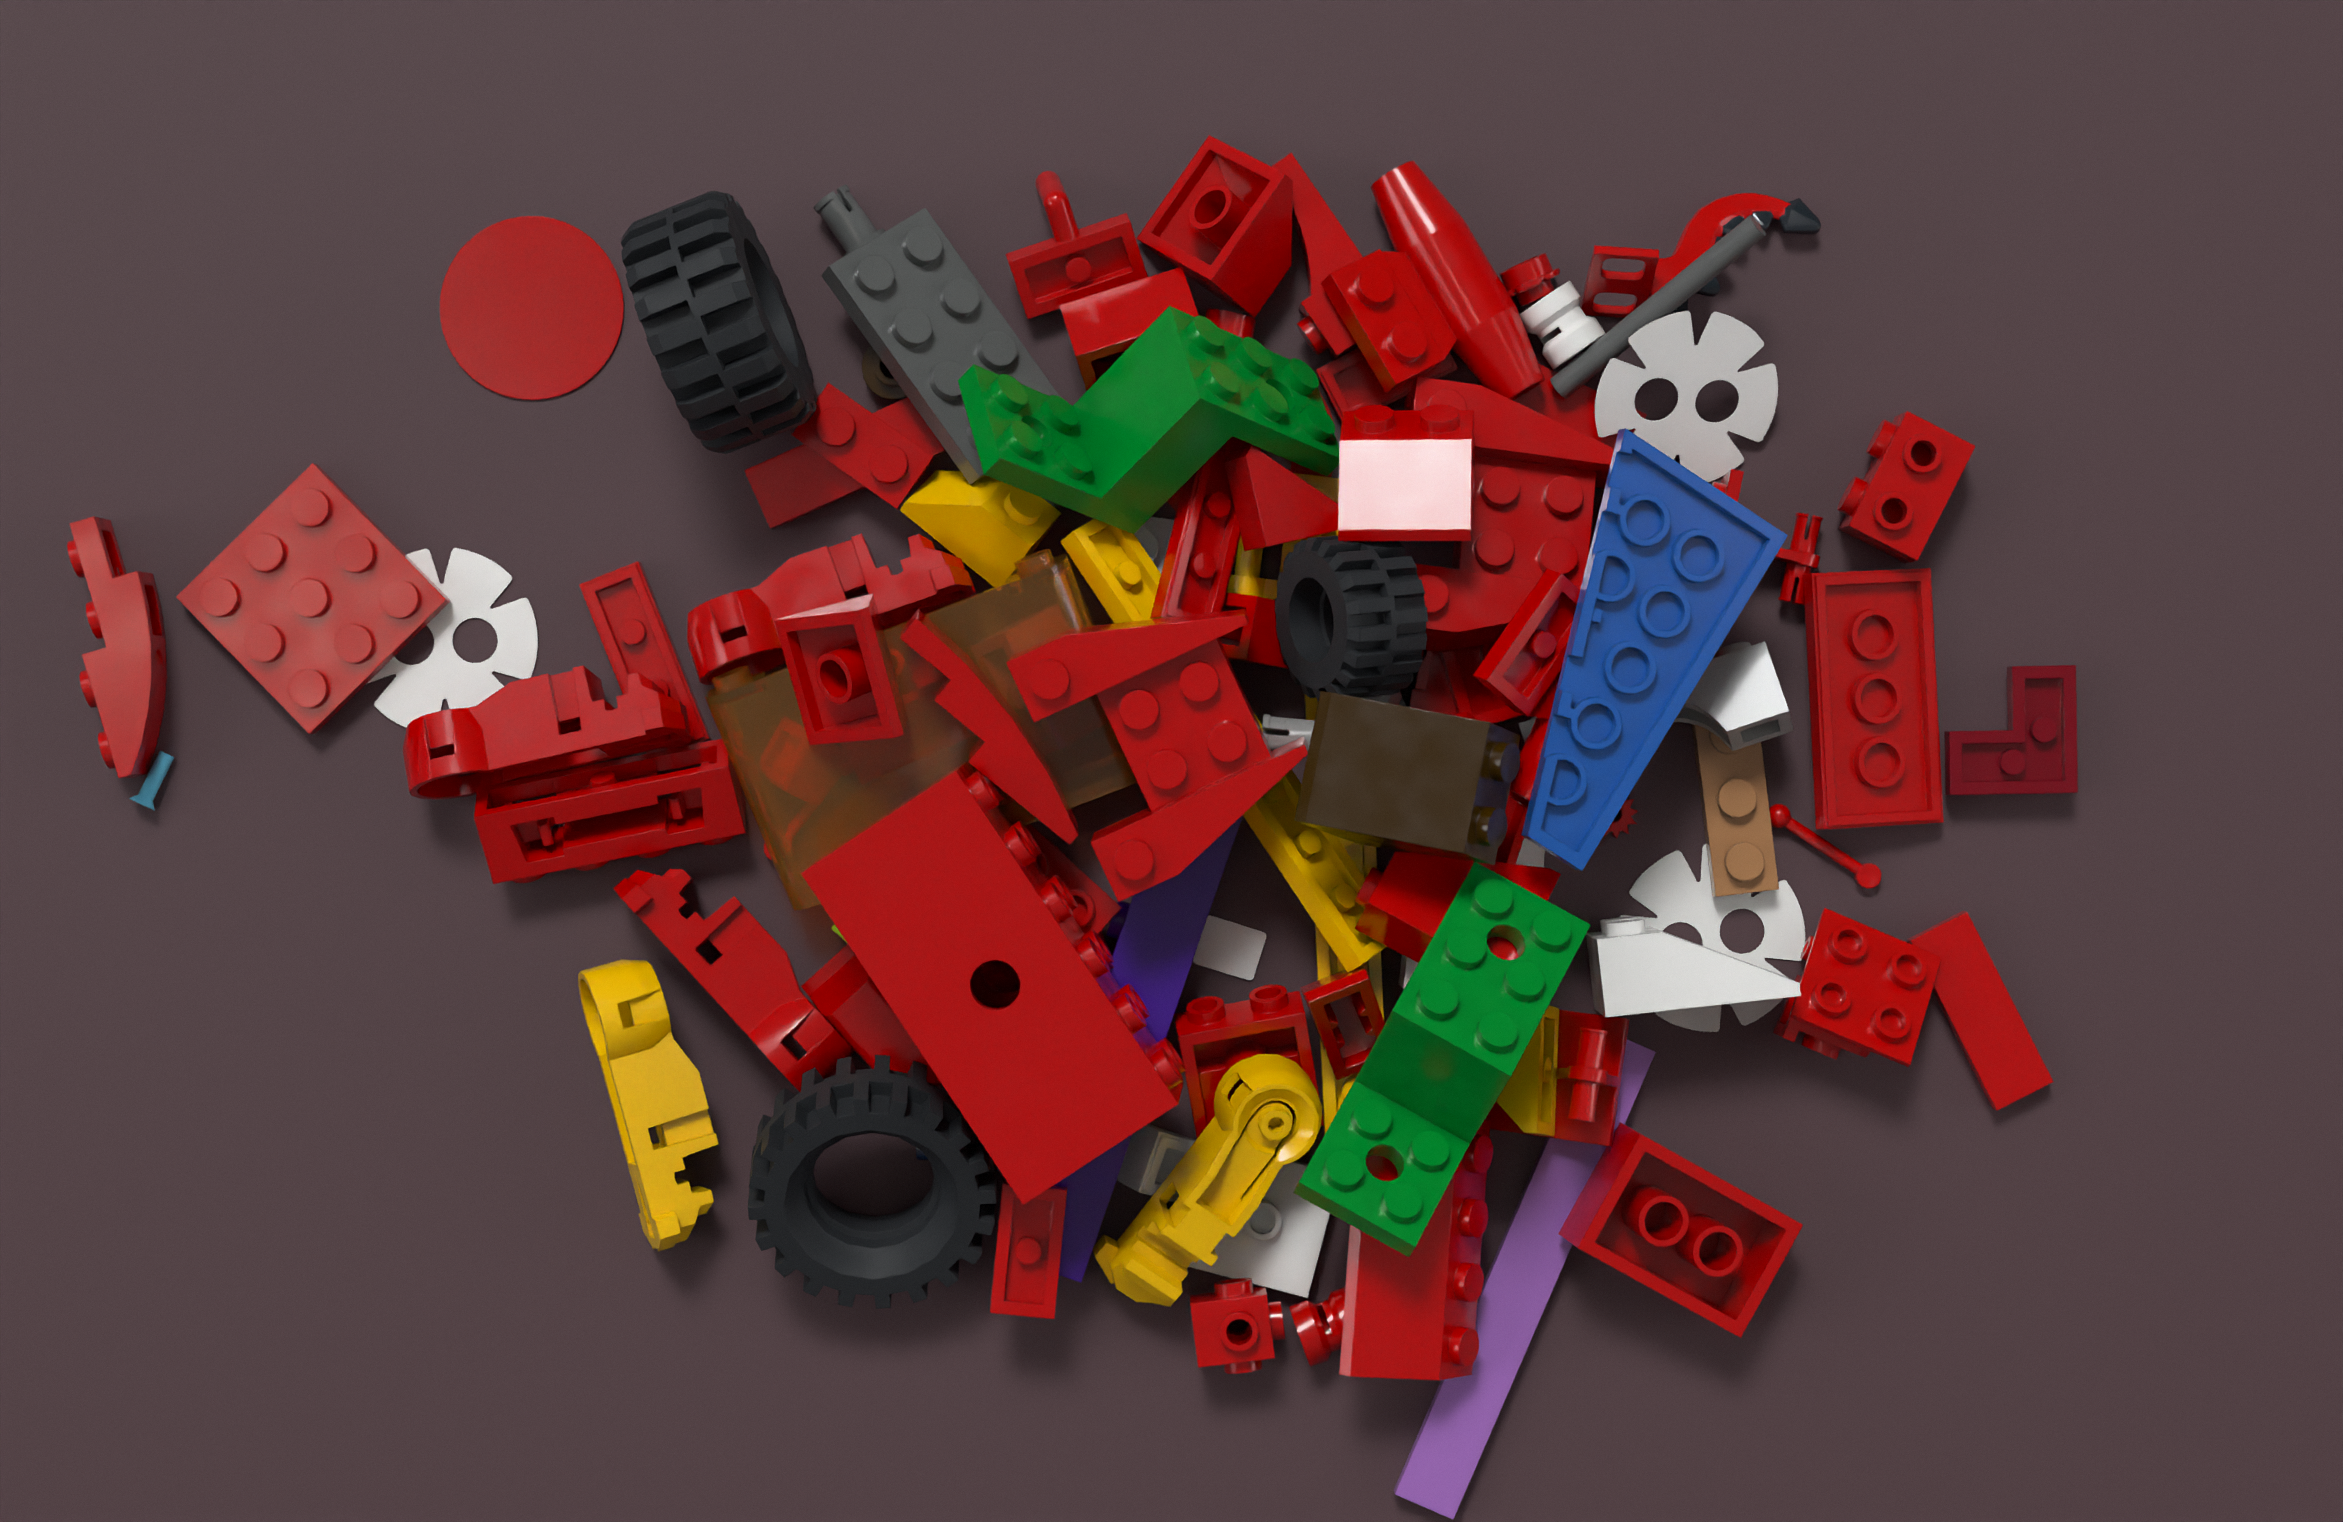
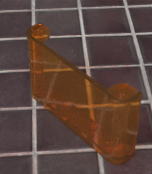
M1045 549L1014 562L1017 573L1010 576L1006 583L925 615L969 655L1012 706L1048 761L1070 808L1130 786L1136 783L1137 780L1096 694L1034 723L1006 664L1012 655L1070 628L1096 626L1068 553L1066 552L1053 558L1051 550ZM908 621L884 630L908 716L905 732L899 737L809 745L787 667L768 675L765 672L751 674L748 665L734 668L713 678L712 682L715 688L708 690L705 695L708 707L792 910H803L821 904L801 875V872L817 859L969 760L970 749L980 739L934 701L935 691L946 676L900 639L901 630ZM1003 791L1005 799L999 802V806L1012 825L1019 820L1025 826L1039 821Z

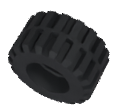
M1338 536L1308 538V540H1301L1294 545V551L1287 554L1283 562V572H1279L1277 598H1275L1277 640L1279 639L1281 655L1284 664L1289 667L1291 678L1296 686L1301 685L1303 693L1309 698H1317L1319 701L1321 691L1358 698L1392 695L1399 693L1402 688H1407L1413 681V673L1419 671L1422 664V650L1426 649L1427 642L1426 622H1428V614L1424 601L1425 591L1422 580H1419L1417 575V566L1413 558L1406 555L1405 547L1400 541H1338Z

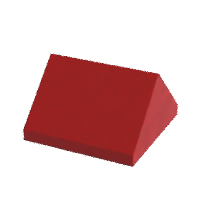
M873 593L774 620L809 745L892 739L904 734L908 716Z

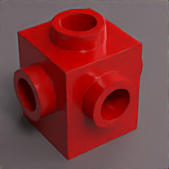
M1233 1278L1215 1282V1292L1190 1295L1198 1368L1224 1365V1371L1227 1374L1248 1373L1262 1369V1360L1275 1358L1273 1341L1285 1339L1281 1301L1268 1302L1266 1287H1253L1252 1278ZM1236 1319H1242L1249 1323L1248 1327L1240 1332L1230 1330L1228 1325Z

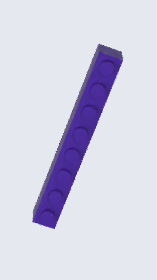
M1242 816L1179 875L1133 895L1131 903L1125 901L1117 902L1122 909L1111 920L1106 936L1118 939L1112 956L1114 968L1110 969V973L1120 988L1129 983L1139 994L1150 1013V1016L1145 1019L1146 1027L1156 1042L1167 1036ZM1132 1135L1054 1185L1068 1187L1059 1270L1060 1276L1082 1282Z

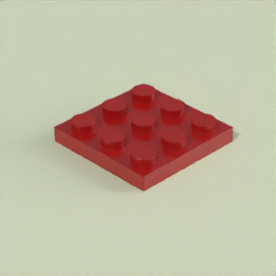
M314 463L176 596L309 734H316L451 601L325 471Z

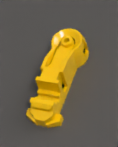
M621 959L580 971L578 974V987L584 1017L600 1061L641 1213H639L642 1229L652 1248L658 1249L659 1252L674 1247L676 1243L687 1240L696 1223L697 1216L707 1213L714 1203L710 1189L701 1186L690 1187L689 1181L675 1178V1172L685 1170L683 1158L687 1155L710 1148L719 1143L716 1133H714L708 1113L709 1106L700 1073L673 1038L665 998L653 967L645 960ZM655 1126L659 1142L652 1144L648 1128Z
M1257 1054L1237 1062L1223 1075L1215 1091L1214 1118L1118 1241L1103 1234L1093 1247L1096 1260L1111 1284L1114 1283L1117 1290L1135 1302L1154 1303L1171 1307L1183 1292L1182 1281L1188 1274L1187 1268L1192 1261L1197 1263L1200 1259L1212 1267L1218 1259L1215 1247L1227 1233L1234 1238L1256 1211L1283 1165L1298 1160L1311 1148L1321 1128L1322 1105L1309 1076L1295 1061L1278 1054ZM1241 1078L1243 1083L1235 1090L1229 1101L1228 1094L1230 1090L1232 1089L1233 1085ZM1285 1103H1287L1294 1111L1295 1119L1293 1126V1116L1291 1114L1290 1109L1287 1107ZM1177 1191L1179 1197L1168 1210L1166 1203Z

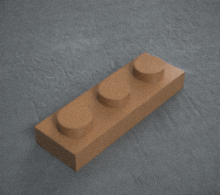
M1692 724L1712 896L1719 897L1778 890L1779 884L1761 742L1732 751L1717 735L1703 727Z

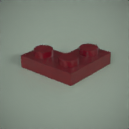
M2076 665L2007 667L2008 730L1944 731L1945 795L2078 793Z

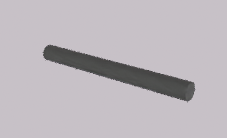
M1749 215L1550 379L1557 392L1567 399L1605 368L1610 359L1617 358L1631 346L1628 342L1631 335L1646 324L1670 315L1763 239L1766 233L1760 224Z

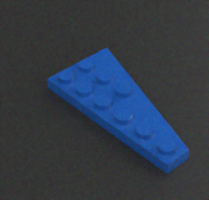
M1626 428L1618 431L1521 834L1551 855L1579 871H1583L1788 536Z

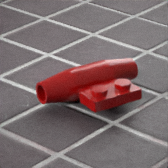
M1415 161L1406 162L1375 181L1370 188L1395 252L1378 249L1330 273L1321 282V285L1384 391L1388 393L1410 382L1417 376L1435 369L1446 359L1451 348L1484 387L1513 401L1544 382L1545 378L1519 311L1463 217Z
M1550 569L1545 570L1473 674L1476 679L1514 712L1528 717H1537L1520 752L1519 771L1516 778L1511 782L1509 796L1526 809H1528L1580 590L1562 573Z

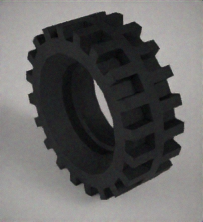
M875 1055L874 1069L855 1070L852 1056L837 1059L836 1075L823 1079L816 1068L803 1073L801 1092L795 1095L784 1087L775 1097L773 1116L770 1117L763 1114L758 1125L756 1146H753L747 1207L749 1220H757L755 1240L760 1250L764 1251L772 1247L776 1249L774 1269L784 1278L796 1269L804 1274V1292L816 1297L823 1286L830 1287L839 1291L838 1305L853 1307L856 1294L874 1295L876 1309L891 1308V1294L908 1291L913 1303L927 1299L928 1282L938 1278L948 1288L959 1280V1261L961 1259L975 1264L982 1255V1235H991L995 1224L997 1166L943 1085L940 1083L938 1086L927 1082V1065L913 1060L908 1073L890 1070V1056ZM875 1133L899 1137L920 1149L931 1162L934 1178L931 1190L922 1201L903 1212L874 1217L850 1213L828 1201L816 1185L814 1177L816 1161L826 1148L846 1137Z

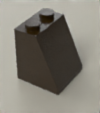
M1321 691L1294 821L1360 845L1495 865L1498 847L1503 843L1507 832V816L1505 811L1511 782L1516 778L1520 767V751L1518 748L1520 735L1486 721Z

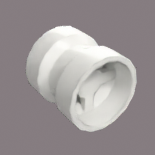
M1571 281L1561 285L1520 314L1527 333L1536 334L1543 343L1542 355L1553 370L1606 334L1597 319L1586 316L1579 306L1581 296Z

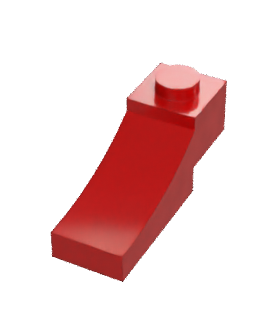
M1290 153L1271 167L1285 173L1293 180L1292 221L1305 259L1309 296L1300 303L1298 310L1304 319L1296 323L1306 342L1317 355L1327 350L1334 361L1358 345L1328 297L1321 282L1330 273L1363 256L1293 154Z

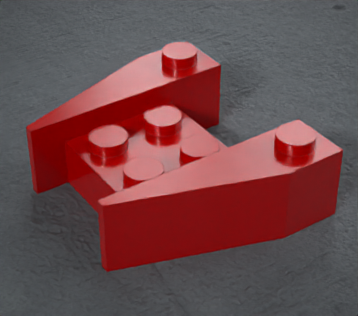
M1417 376L1405 399L1404 410H1422L1427 406L1436 404L1451 405L1458 410H1474L1475 489L1471 541H1454L1452 568L1416 564L1419 580H1422L1425 591L1424 601L1428 614V622H1426L1427 642L1426 649L1424 650L1447 652L1495 643L1546 569L1562 573L1579 590L1581 589L1590 550L1595 488L1605 489L1614 448L1482 385Z
M1245 609L1070 628L1012 655L1006 662L1034 723L1096 694L1148 803V808L1094 832L1090 842L1118 902L1179 875L1308 754V743L1304 736L1271 751L1221 644L1219 637L1249 623V616Z

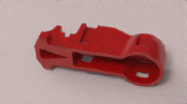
M861 533L851 537V540L831 547L824 546L788 559L756 587L724 594L695 607L688 613L687 644L701 684L721 685L765 673L786 663L774 620L873 593L882 627H886L910 619L918 609L924 614L941 607L949 609L964 604L976 592L972 579L965 569L961 558L936 550L933 542L920 534L908 537L911 557L900 560L903 572L893 575L888 564L877 567L870 546Z
M584 665L574 667L572 671L551 676L547 673L513 681L476 706L430 713L411 721L407 725L403 756L409 792L411 796L420 799L438 800L477 795V788L548 774L663 747L672 749L687 746L694 737L692 721H688L686 706L680 701L666 696L664 690L639 672L627 674V694L616 696L618 708L613 707L606 701L601 679ZM476 773L460 777V774Z
M669 869L662 876L637 870L628 879L624 878L613 888L627 906L646 924L799 1092H801L803 1073L816 1068L823 1079L836 1075L837 1059L852 1056L855 1050L801 992L787 952L735 896L706 919H703L696 911L687 919L681 911L690 903L682 895L694 879L684 869ZM708 940L722 954L712 965L698 951ZM789 1034L807 1052L801 1059H798L782 1042Z

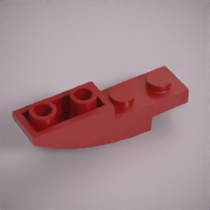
M93 516L70 523L74 540L68 541L67 550L76 575L79 578H86L92 598L91 602L86 603L88 622L97 639L104 638L106 648L82 654L86 670L80 672L79 678L88 705L91 708L97 707L104 731L98 734V743L105 764L109 769L116 768L118 778H135L146 775L157 746L164 713L167 660L162 608L153 573L135 571L127 574L111 520Z

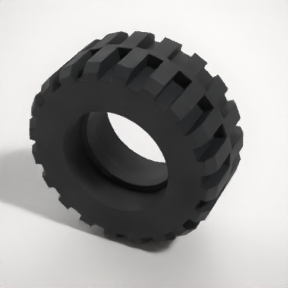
M709 191L632 222L621 238V245L623 247L621 255L622 262L627 271L625 275L628 287L632 292L635 301L634 306L639 321L645 330L646 340L652 355L655 356L661 369L663 380L675 398L676 406L682 417L688 421L690 430L697 439H701L702 446L712 452L728 454L807 423L816 411L817 394L813 387L814 379L807 362L805 347L799 336L791 308H789L784 296V290L771 266L770 258L763 244L760 243L751 221L746 218L744 210L738 201H735L729 193Z

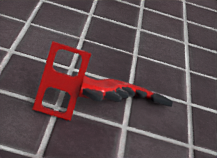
M1735 193L1715 199L1698 209L1685 226L1673 254L1667 258H1659V249L1594 245L1580 307L1585 315L1625 318L1749 215L1760 224L1764 231L1767 230L1772 219H1777L1784 233L1816 234L1820 231L1821 222L1800 198L1786 202L1758 193ZM1611 258L1641 260L1644 262L1643 269L1639 272H1619L1602 269L1603 262ZM1717 278L1712 279L1696 294L1715 297L1720 290ZM1599 293H1618L1634 295L1635 301L1629 306L1600 305L1594 303V298ZM1688 300L1671 314L1688 311Z

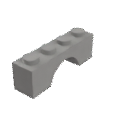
M1765 641L1752 646L1749 642H1738L1718 650L1674 722L1690 723L1703 727L1717 735L1732 751L1794 731L1790 712ZM1531 717V720L1519 723L1524 742L1537 717Z

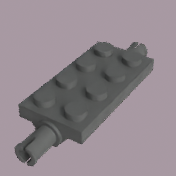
M845 184L836 190L837 194L832 191L813 207L847 252L841 259L829 265L821 276L969 484L972 485L985 475L958 384V380L974 364L998 375H1009L1022 385L1046 395L1059 396V394L926 208L887 231L883 228L877 230L850 193V188ZM1046 500L1055 508L1059 506V504Z

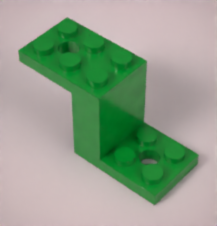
M1171 306L1141 334L1074 405H1070L1065 399L1057 395L1049 396L1022 385L1009 375H998L974 364L958 380L984 475L1132 534L1166 503L1232 436L1325 476H1328L1339 465V445L1334 434L1336 430L1335 424L1327 414L1318 389L1319 379L1309 365L1300 359L1292 358L1290 360L1274 353L1253 338L1245 337L1243 339L1218 328L1206 317H1194Z
M1474 862L1293 1193L1405 1256L1410 1257L1467 1148L1512 1076L1591 925L1483 865ZM1502 937L1509 940L1516 947L1518 958L1514 960L1498 958L1490 951L1487 939ZM1383 1156L1389 1159L1397 1169L1398 1178L1391 1181L1375 1178L1367 1169L1366 1158Z

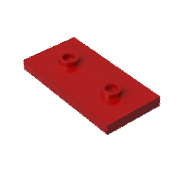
M1931 568L1803 574L1816 829L1944 823Z

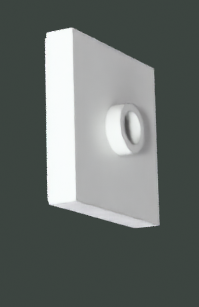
M1294 1161L1283 1165L1260 1205L1237 1235L1233 1238L1226 1233L1216 1245L1215 1251L1218 1259L1212 1267L1200 1259L1197 1263L1192 1261L1188 1267L1230 1278H1252V1284L1308 1298L1330 1215L1327 1211L1293 1193L1308 1164Z

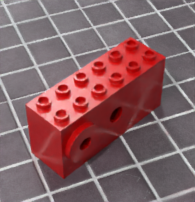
M967 760L817 859L801 872V875L1010 1187L1024 1205L1177 1106L1184 1084L1181 1073L1186 1071V1067L1168 1039L1163 1038L1156 1042L1146 1027L1145 1019L1150 1016V1013L1132 985L1128 983L1120 988L1110 973L1109 965L1114 962V959L1100 936L1094 929L1084 934L1074 919L1072 911L1078 908L1067 886L1058 875L1048 880L1036 862V856L1041 854V849L1031 832L1021 820L1012 825L1000 808L999 802L1005 799L1003 791L980 771L975 770ZM992 960L1003 961L1009 964L1018 974L1020 988L1013 991H1000L993 988L984 978L982 964Z

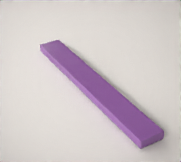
M1628 1039L1626 1041L1614 1132L1620 1122L1625 1124L1656 1053ZM1546 1137L1484 1280L1483 1289L1477 1301L1475 1330L1479 1337V1350L1473 1363L1472 1375L1441 1380L1394 1488L1395 1495L1454 1519L1573 1245L1558 1233L1606 1146Z

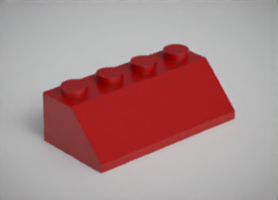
M1490 1119L1484 1120L1471 1141L1410 1257L1350 1225L1339 1375L1438 1381L1472 1375L1473 1363L1479 1350V1337L1475 1330L1477 1301L1484 1284V1274L1480 1266L1482 1235L1488 1223V1207L1485 1203L1486 1177L1493 1157V1145L1489 1138ZM1383 1156L1366 1158L1367 1169L1375 1178L1383 1181H1391L1398 1178L1397 1169L1389 1159Z

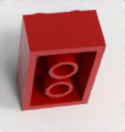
M1620 1122L1613 1134L1612 1147L1606 1146L1558 1234L1578 1249L1741 1338L1802 1229L1803 1224Z

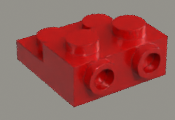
M1269 984L1252 990L1249 994L1250 1000L1224 1004L1223 999L1219 997L1205 996L1189 1002L1186 1006V1012L1174 1014L1181 1057L1186 1067L1184 1073L1196 1138L1200 1136L1215 1116L1214 1096L1223 1075L1234 1064L1257 1054H1278L1295 1061L1309 1076L1319 1097L1306 1014L1299 991L1287 993V989L1284 986ZM1241 1078L1233 1085L1232 1089L1230 1090L1228 1094L1229 1101L1235 1090L1243 1083ZM1285 1103L1287 1107L1290 1109L1291 1114L1293 1116V1126L1295 1119L1294 1111L1287 1103ZM1323 1115L1321 1119V1126H1324Z

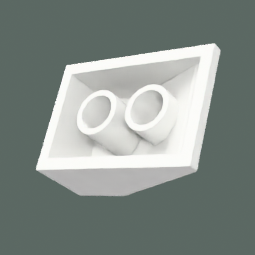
M1638 916L1600 920V932L1586 933L1594 1009L1604 1017L1801 996L1800 983L1653 927H1645V920L1638 919Z

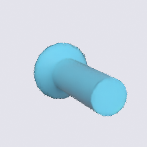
M159 751L138 795L129 799L155 811L153 800L175 757Z

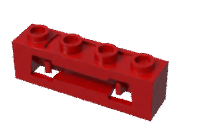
M729 737L479 787L477 788L474 820L493 884L511 880L515 883H529L542 878L546 873L571 868L581 871L593 870L602 867L610 860L635 855L642 858H653L663 855L675 847L695 843L704 845L724 843L733 838L734 835L746 833V803ZM701 764L699 767L660 775L659 771ZM556 792V796L516 803L517 800ZM671 793V796L668 797L669 805L667 799L659 800L658 796ZM565 823L562 827L552 828L554 824Z

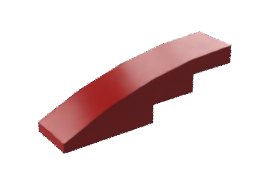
M918 609L902 628L900 639L946 676L935 691L934 701L980 738L970 749L968 762L1070 845L1078 836V822L1041 750L1012 706L970 656Z

